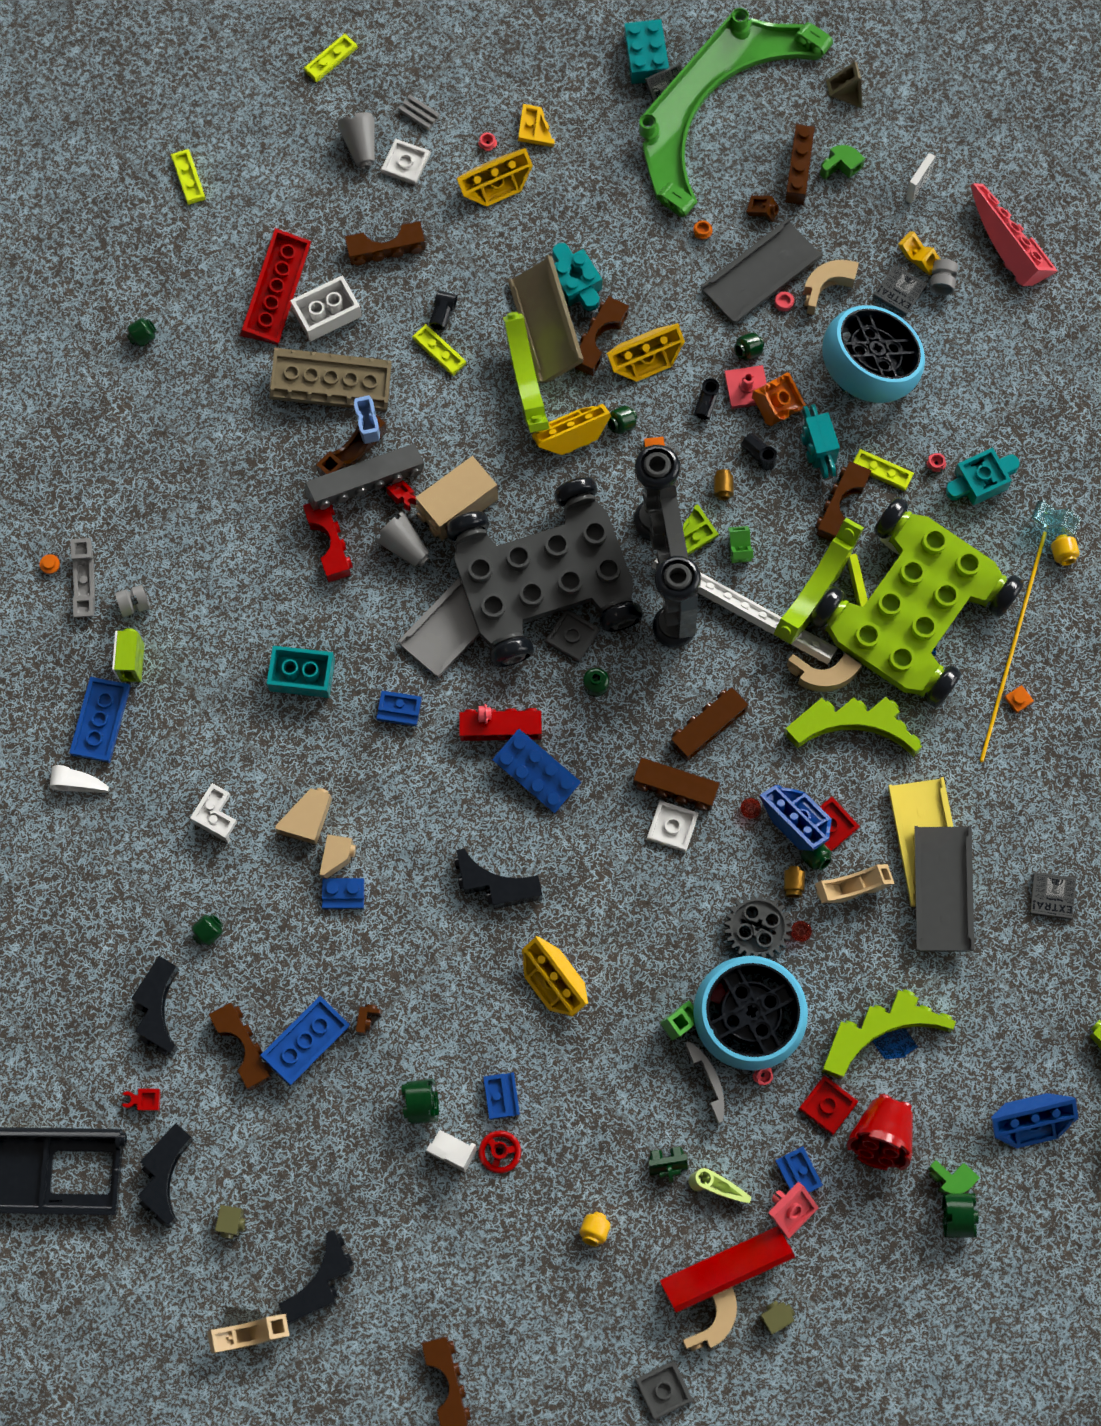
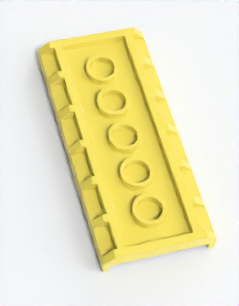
M944 777L935 780L893 786L888 785L911 907H916L914 826L953 827Z

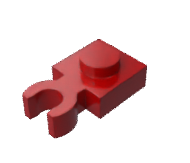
M404 480L387 487V494L397 504L403 502L405 510L410 511L411 504L417 505L414 491Z
M138 1089V1095H134L130 1091L123 1092V1096L131 1097L130 1103L122 1104L124 1108L130 1109L137 1105L138 1111H160V1089Z

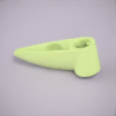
M702 1168L689 1177V1185L694 1191L705 1189L728 1199L750 1203L752 1197L709 1169Z

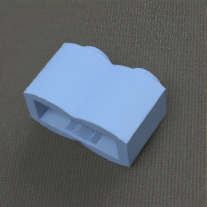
M369 395L355 398L354 409L363 442L367 444L379 441L380 430L372 398Z

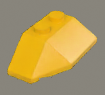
M523 148L475 167L457 177L456 180L464 197L484 206H489L521 192L533 165L527 149Z
M677 323L653 329L620 343L606 354L613 372L637 382L672 367L685 340Z
M604 404L580 408L550 421V429L534 432L532 438L539 448L560 455L571 453L577 448L598 440L611 414Z
M539 936L532 939L522 949L524 978L549 1011L574 1016L588 1004L585 982L560 949Z

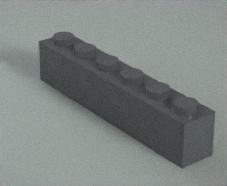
M415 443L306 481L304 492L314 511L318 509L324 510L334 503H343L351 497L363 496L373 489L380 490L387 484L399 483L409 476L416 477L422 472L424 461Z

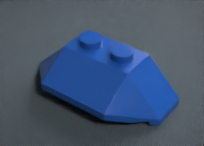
M774 785L760 794V799L773 824L798 849L813 851L829 841L832 818L805 792Z
M1045 1093L1007 1102L991 1117L996 1139L1015 1148H1021L1058 1139L1079 1117L1075 1097Z

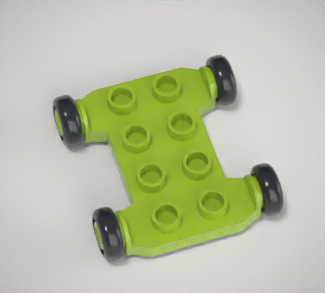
M897 497L889 504L874 527V533L882 539L892 535L888 542L900 554L896 562L864 607L849 603L847 600L843 601L845 597L844 591L837 586H832L812 612L810 621L818 628L828 624L825 631L829 633L838 648L902 692L917 694L922 697L927 692L926 701L933 707H939L960 679L961 671L952 665L947 666L944 670V666L940 665L931 654L933 649L967 601L983 605L984 607L990 602L989 611L993 615L1001 617L1006 613L1024 587V582L1016 575L1006 579L1007 576L1002 575L993 560L928 516L912 514L911 511L907 512L908 503L904 499Z

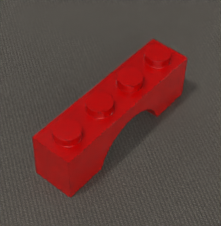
M310 503L303 505L310 530L321 531L331 540L329 550L321 557L328 583L351 576L352 562L350 557H345L344 551L347 548L344 539H339L338 533H341L338 521L333 522L332 516L335 515L333 506L330 505L324 510L318 509L314 511Z

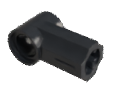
M441 290L437 291L429 326L440 331L446 329L450 314L454 311L457 303L456 294Z
M708 378L702 383L701 393L694 411V416L700 419L710 420L716 399L719 396L720 385L716 379ZM708 387H712L715 389V391L710 393L707 392L705 389Z
M753 432L749 433L741 442V447L759 462V466L763 470H772L776 466L777 451L772 446H767ZM768 456V457H771L772 459H771V460H765L764 457Z

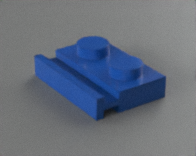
M381 691L376 717L377 721L417 727L422 696Z
M322 878V909H364L365 879Z
M514 1072L484 1076L489 1120L520 1116Z
M803 1146L775 1160L789 1190L797 1182L801 1183L808 1193L823 1186Z

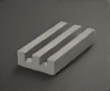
M411 95L398 108L399 112L428 131L440 118L439 113ZM408 107L409 109H411L412 111H414V112H415L416 114H418L419 116H421V117L425 118L426 120H428L430 123H427L426 121L422 120L421 118H419L418 116H416L415 114H413L412 112H410V111L407 110L406 108Z

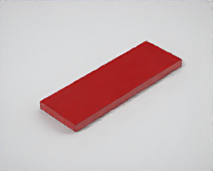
M777 1226L659 1281L675 1313L794 1259L795 1255Z

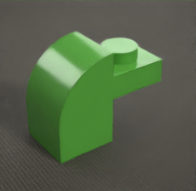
M835 146L830 149L829 158L822 162L820 176L826 179L836 170L840 169L848 178H851L863 168L865 158L851 146Z
M729 527L728 540L731 563L752 562L753 549L751 547L749 527Z
M690 1001L685 1002L660 1022V1025L671 1040L680 1037L694 1026V1006Z
M937 1160L928 1167L931 1171L929 1175L936 1182L939 1183L941 1181L944 1183L938 1189L943 1194L965 1193L980 1178L965 1163H962L953 1174L946 1170Z

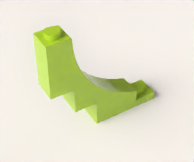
M508 313L506 317H503L510 361L513 366L516 387L520 396L523 418L530 433L550 429L535 374L524 317L522 313Z
M848 518L843 521L837 536L832 540L808 583L788 611L781 617L774 631L775 636L792 644L810 623L812 612L825 593L831 588L832 584L841 576L864 527Z

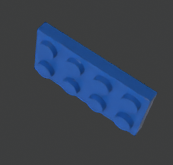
M90 677L71 744L70 755L102 762H111L131 688L130 684Z
M520 729L514 733L492 759L553 813L561 807L581 783L580 780Z
M319 996L260 1055V1058L291 1086L350 1027V1024Z

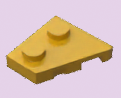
M523 104L518 141L554 147L555 141L550 135V128L544 119L545 115L542 107Z

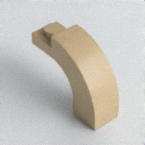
M834 260L816 268L808 277L803 295H807L804 306H808L807 314L814 315L819 295L825 288L832 285L853 288L859 262Z
M846 653L835 666L825 670L809 666L794 654H792L787 662L788 670L795 676H801L798 684L806 689L817 692L835 691L846 686L855 678L862 666Z
M733 1287L711 1296L715 1305V1319L707 1330L684 1339L682 1342L685 1349L691 1348L692 1351L704 1347V1341L707 1342L709 1349H711L729 1334L737 1313V1301Z
M286 1314L207 1331L211 1354L254 1346L290 1336Z

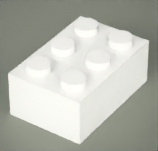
M343 275L290 300L293 312L310 342L362 317L360 305Z

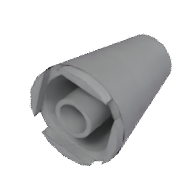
M366 112L355 113V117L350 119L349 116H345L337 124L356 166L361 169L370 168L371 164L375 162V118L372 113Z
M402 511L399 513L401 517L399 519L394 517L379 532L381 537H375L374 540L414 567L417 565L421 567L429 560L427 557L429 552Z

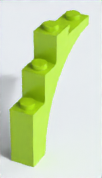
M853 697L837 712L834 711L835 708L829 701L821 698L786 727L784 735L797 749L811 739L839 730H860L881 735L902 746L913 757L922 748L918 737L914 734L911 735L906 730V725L901 720L896 719L900 712L898 710L899 707L893 700H889L887 697L869 711H867V707L862 701H857Z
M905 989L902 991L898 990L889 1013L881 1006H869L861 1029L857 1028L858 1025L851 1021L840 1022L822 1072L842 1080L851 1061L858 1052L871 1041L885 1033L910 1027L936 1028L951 1033L956 1021L951 1020L952 1017L945 1013L938 1015L931 1012L932 1009L927 1006H916L918 997H915L913 992Z

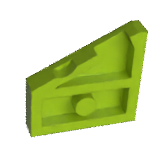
M698 504L695 505L689 518L683 524L688 555L719 536Z

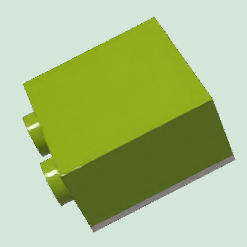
M126 628L123 631H115L112 670L119 682L142 681L145 644L138 631Z

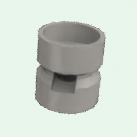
M949 259L936 260L933 263L932 273L934 275L931 277L929 288L935 294L950 295L955 291L958 264Z
M143 584L132 587L131 591L125 589L115 592L123 618L133 615L136 610L143 612L151 609ZM135 595H136V598H137V601H138V604H136V605L133 604V601H132V598H131L132 596H135Z

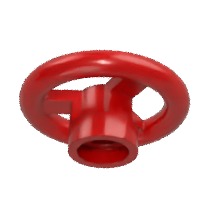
M502 1130L493 1131L481 1141L479 1158L487 1170L498 1174L507 1173L519 1163L521 1146L513 1134ZM493 1138H507L512 1142L513 1146L507 1147L505 1143L495 1142ZM487 1144L491 1146V1154L494 1157L492 1165L485 1156ZM498 1148H502L504 1150V1153L502 1155L496 1154V1150ZM510 1153H515L510 1164L499 1167L502 1159Z

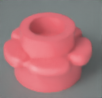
M484 133L479 138L478 145L485 151H491L497 145V140H495V136L491 133Z
M934 453L928 457L927 467L932 469L933 472H940L941 469L943 470L946 467L945 457L942 454Z
M484 704V706H478V721L487 724L488 720L492 719L491 707L487 708V705Z
M771 1067L754 1070L753 1080L758 1082L759 1085H767L772 1081L773 1073Z

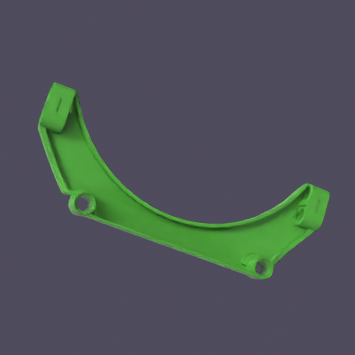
M736 8L733 10L729 17L640 118L639 133L646 139L642 144L656 199L683 218L697 204L686 172L685 145L688 131L697 111L718 86L737 73L762 63L782 59L818 60L833 45V39L827 33L810 22L805 24H775L753 18L748 20L749 14L746 9Z

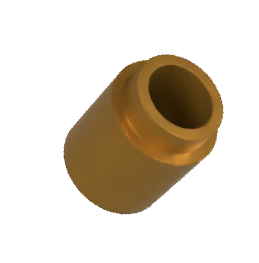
M727 469L717 470L714 476V496L719 500H729L734 495L733 475Z
M790 866L788 870L784 871V892H786V897L800 898L802 893L805 892V871L801 870V867Z

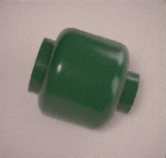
M139 318L128 326L129 334H127V338L132 345L136 343L138 346L143 347L155 339L157 330L150 319Z
M756 333L740 336L734 346L735 353L745 361L757 358L763 353L764 341Z
M623 405L610 412L611 417L607 424L611 431L617 434H624L636 426L637 414L634 409Z
M601 668L589 669L583 677L585 692L593 697L604 695L609 688L608 674Z
M825 844L813 851L802 850L801 852L802 860L812 870H823L832 861V852Z
M213 914L210 916L203 915L192 926L194 934L192 938L199 945L205 944L209 946L223 934V924Z

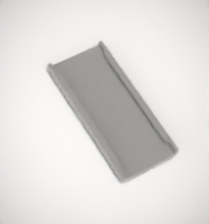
M460 578L448 588L398 641V644L437 678L479 636Z

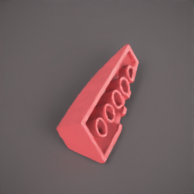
M973 183L971 189L982 223L991 242L1005 262V267L1015 275L1016 282L1021 286H1033L1055 274L1057 269L1032 237L1028 239L1022 233L1024 228L1009 219L1012 215L1004 208L998 207L999 201L983 184Z

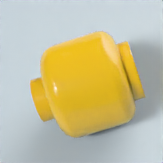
M1066 534L1057 536L1056 540L1051 544L1055 562L1061 563L1062 566L1075 563L1080 555L1076 539Z
M600 1212L586 1215L579 1230L582 1241L594 1247L603 1244L607 1239L611 1225L606 1216Z

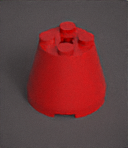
M880 1094L878 1098L872 1100L850 1133L847 1149L857 1154V1160L868 1166L886 1171L888 1167H898L900 1170L906 1169L910 1165L912 1158V1105L908 1102L892 1099L887 1094Z

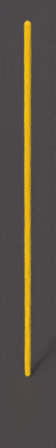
M1046 531L1043 532L980 762L984 761L1047 535Z

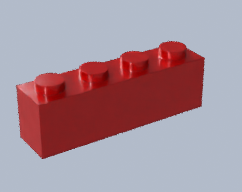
M508 708L505 711L491 709L492 719L488 720L487 724L478 721V712L474 709H466L464 712H459L460 741L509 740L518 729L523 731L532 740H542L541 710L537 711L536 708H527L525 711H517L514 708Z

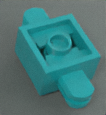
M566 243L556 244L552 250V257L556 262L554 265L567 305L571 306L580 301L586 311L596 310L600 305V297L597 292L602 290L600 274L584 249L573 254Z
M815 404L810 405V411L807 406H803L802 414L805 423L802 426L803 432L800 434L802 445H806L808 450L806 452L807 461L812 463L813 469L820 467L823 479H827L829 474L831 477H835L836 468L834 464L837 462L840 446L829 412L818 415Z
M992 447L958 463L954 472L957 479L947 484L946 496L952 501L968 496L974 506L1008 490L1012 482L1010 475L1017 472L1020 465L1019 459L1013 454L999 459Z

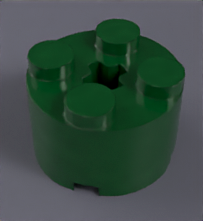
M434 1079L408 1081L401 1087L402 1096L406 1098V1106H403L404 1119H408V1122L412 1125L438 1122V1118L435 1115H439L438 1092L433 1091L432 1086L436 1085Z
M975 1193L943 1194L942 1210H944V1218H942L946 1238L977 1237L976 1224L979 1223L978 1210L974 1211V1206H976Z

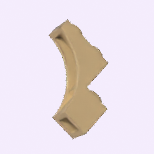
M881 864L844 877L819 881L815 883L821 903H843L864 893H876L895 883L888 864Z

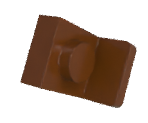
M751 195L746 213L748 216H765L769 222H774L779 206L772 196Z
M365 1004V1007H359L356 1027L357 1035L365 1036L366 1031H370L372 1018H368L369 1015L381 1017L382 1012L380 1009H377L378 1006Z

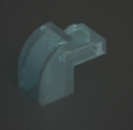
M1044 500L1037 502L1031 517L1042 525V531H1046L1054 536L1062 534L1067 536L1076 535L1082 519L1069 508L1057 510Z

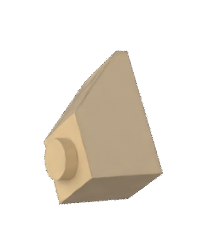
M327 834L319 874L321 879L329 878L348 865L351 857H355L356 845H353L352 838Z

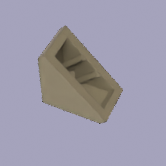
M853 62L827 79L826 83L830 97L862 108L861 76L857 62Z

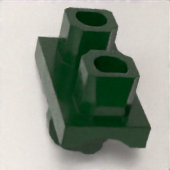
M681 1146L670 1149L671 1157L663 1158L661 1150L651 1151L650 1160H648L650 1176L659 1174L660 1179L668 1177L669 1183H674L673 1176H679L681 1171L688 1170L687 1154L683 1153Z

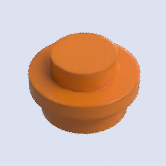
M699 221L694 225L693 233L698 239H708L712 235V226L707 221Z
M48 554L40 560V568L46 574H53L60 567V561L55 555Z

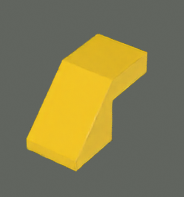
M909 231L898 243V246L909 261L928 275H931L933 263L940 259L933 247L923 246L916 233Z

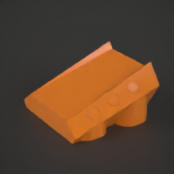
M788 372L754 390L752 393V399L757 404L765 420L764 423L770 426L785 420L790 415L802 410L803 406H806Z

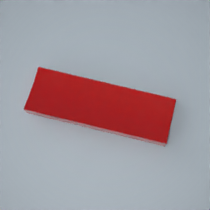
M277 228L274 229L239 335L240 337L256 339L274 345L279 344L291 307L290 300L294 298L312 241Z

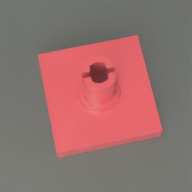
M763 365L724 371L731 409L756 406L757 404L752 399V393L754 390L767 384Z
M799 1182L786 1195L782 1191H777L776 1194L779 1198L775 1194L772 1196V1202L776 1205L768 1212L788 1239L819 1209L806 1188Z

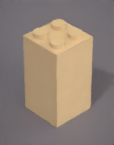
M471 456L415 497L417 504L415 507L418 511L416 514L423 523L427 522L430 526L431 534L435 538L438 536L443 541L448 537L445 528L451 519L471 511L482 512L498 500L497 484L478 461Z

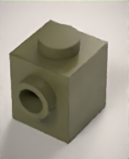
M220 1205L215 1229L216 1232L221 1233L220 1237L233 1239V1235L239 1236L240 1232L244 1231L246 1219H243L244 1210L242 1208Z
M777 1300L766 1306L767 1311L760 1315L770 1335L795 1321L793 1318L795 1313L790 1304L785 1305L784 1301L778 1304Z

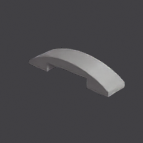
M91 538L70 539L74 582L73 617H94L95 573Z
M687 1042L685 1048L692 1065L695 1066L701 1063L716 1101L710 1103V1108L717 1125H721L724 1118V1096L718 1075L703 1052L691 1042Z

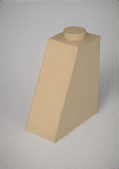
M310 788L278 822L275 827L276 832L317 845L332 801L331 795L325 789L317 788L315 790Z

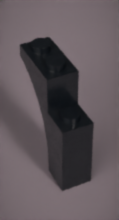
M465 848L456 850L457 857H454L455 867L461 871V876L458 877L459 887L464 889L465 894L490 889L486 894L488 904L493 903L494 909L543 899L538 875L524 878L499 876L479 866L468 855Z
M158 956L131 998L136 1003L134 1007L144 1013L148 1010L135 1032L140 1035L138 1039L143 1043L149 1045L151 1042L157 1046L156 1050L165 1056L168 1053L174 1056L178 1048L167 1030L165 1003L169 988L179 972V968Z
M176 1123L140 1161L144 1165L142 1170L150 1178L153 1175L155 1177L137 1196L142 1200L139 1204L147 1212L150 1210L154 1211L157 1214L155 1219L162 1226L167 1224L170 1227L177 1222L170 1199L172 1174L182 1153L194 1140Z
M335 1230L326 1233L324 1258L314 1278L296 1295L278 1303L282 1314H286L288 1325L337 1303L335 1298L339 1295L334 1284L330 1286L329 1282L353 1272L351 1266L354 1265L350 1253L345 1254L342 1246L346 1244L341 1233L337 1234Z

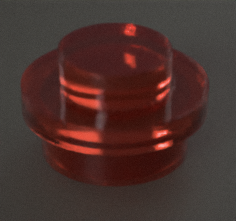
M754 798L745 799L740 807L742 815L750 819L756 818L761 812L759 801Z
M797 921L791 927V936L798 942L807 941L812 934L811 926L805 921Z

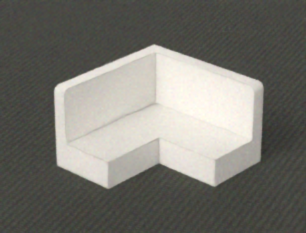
M212 783L190 819L193 824L229 843V835L237 821L221 812L230 797V793Z
M439 1130L426 1151L453 1167L466 1172L477 1151V1147L473 1143L468 1145Z

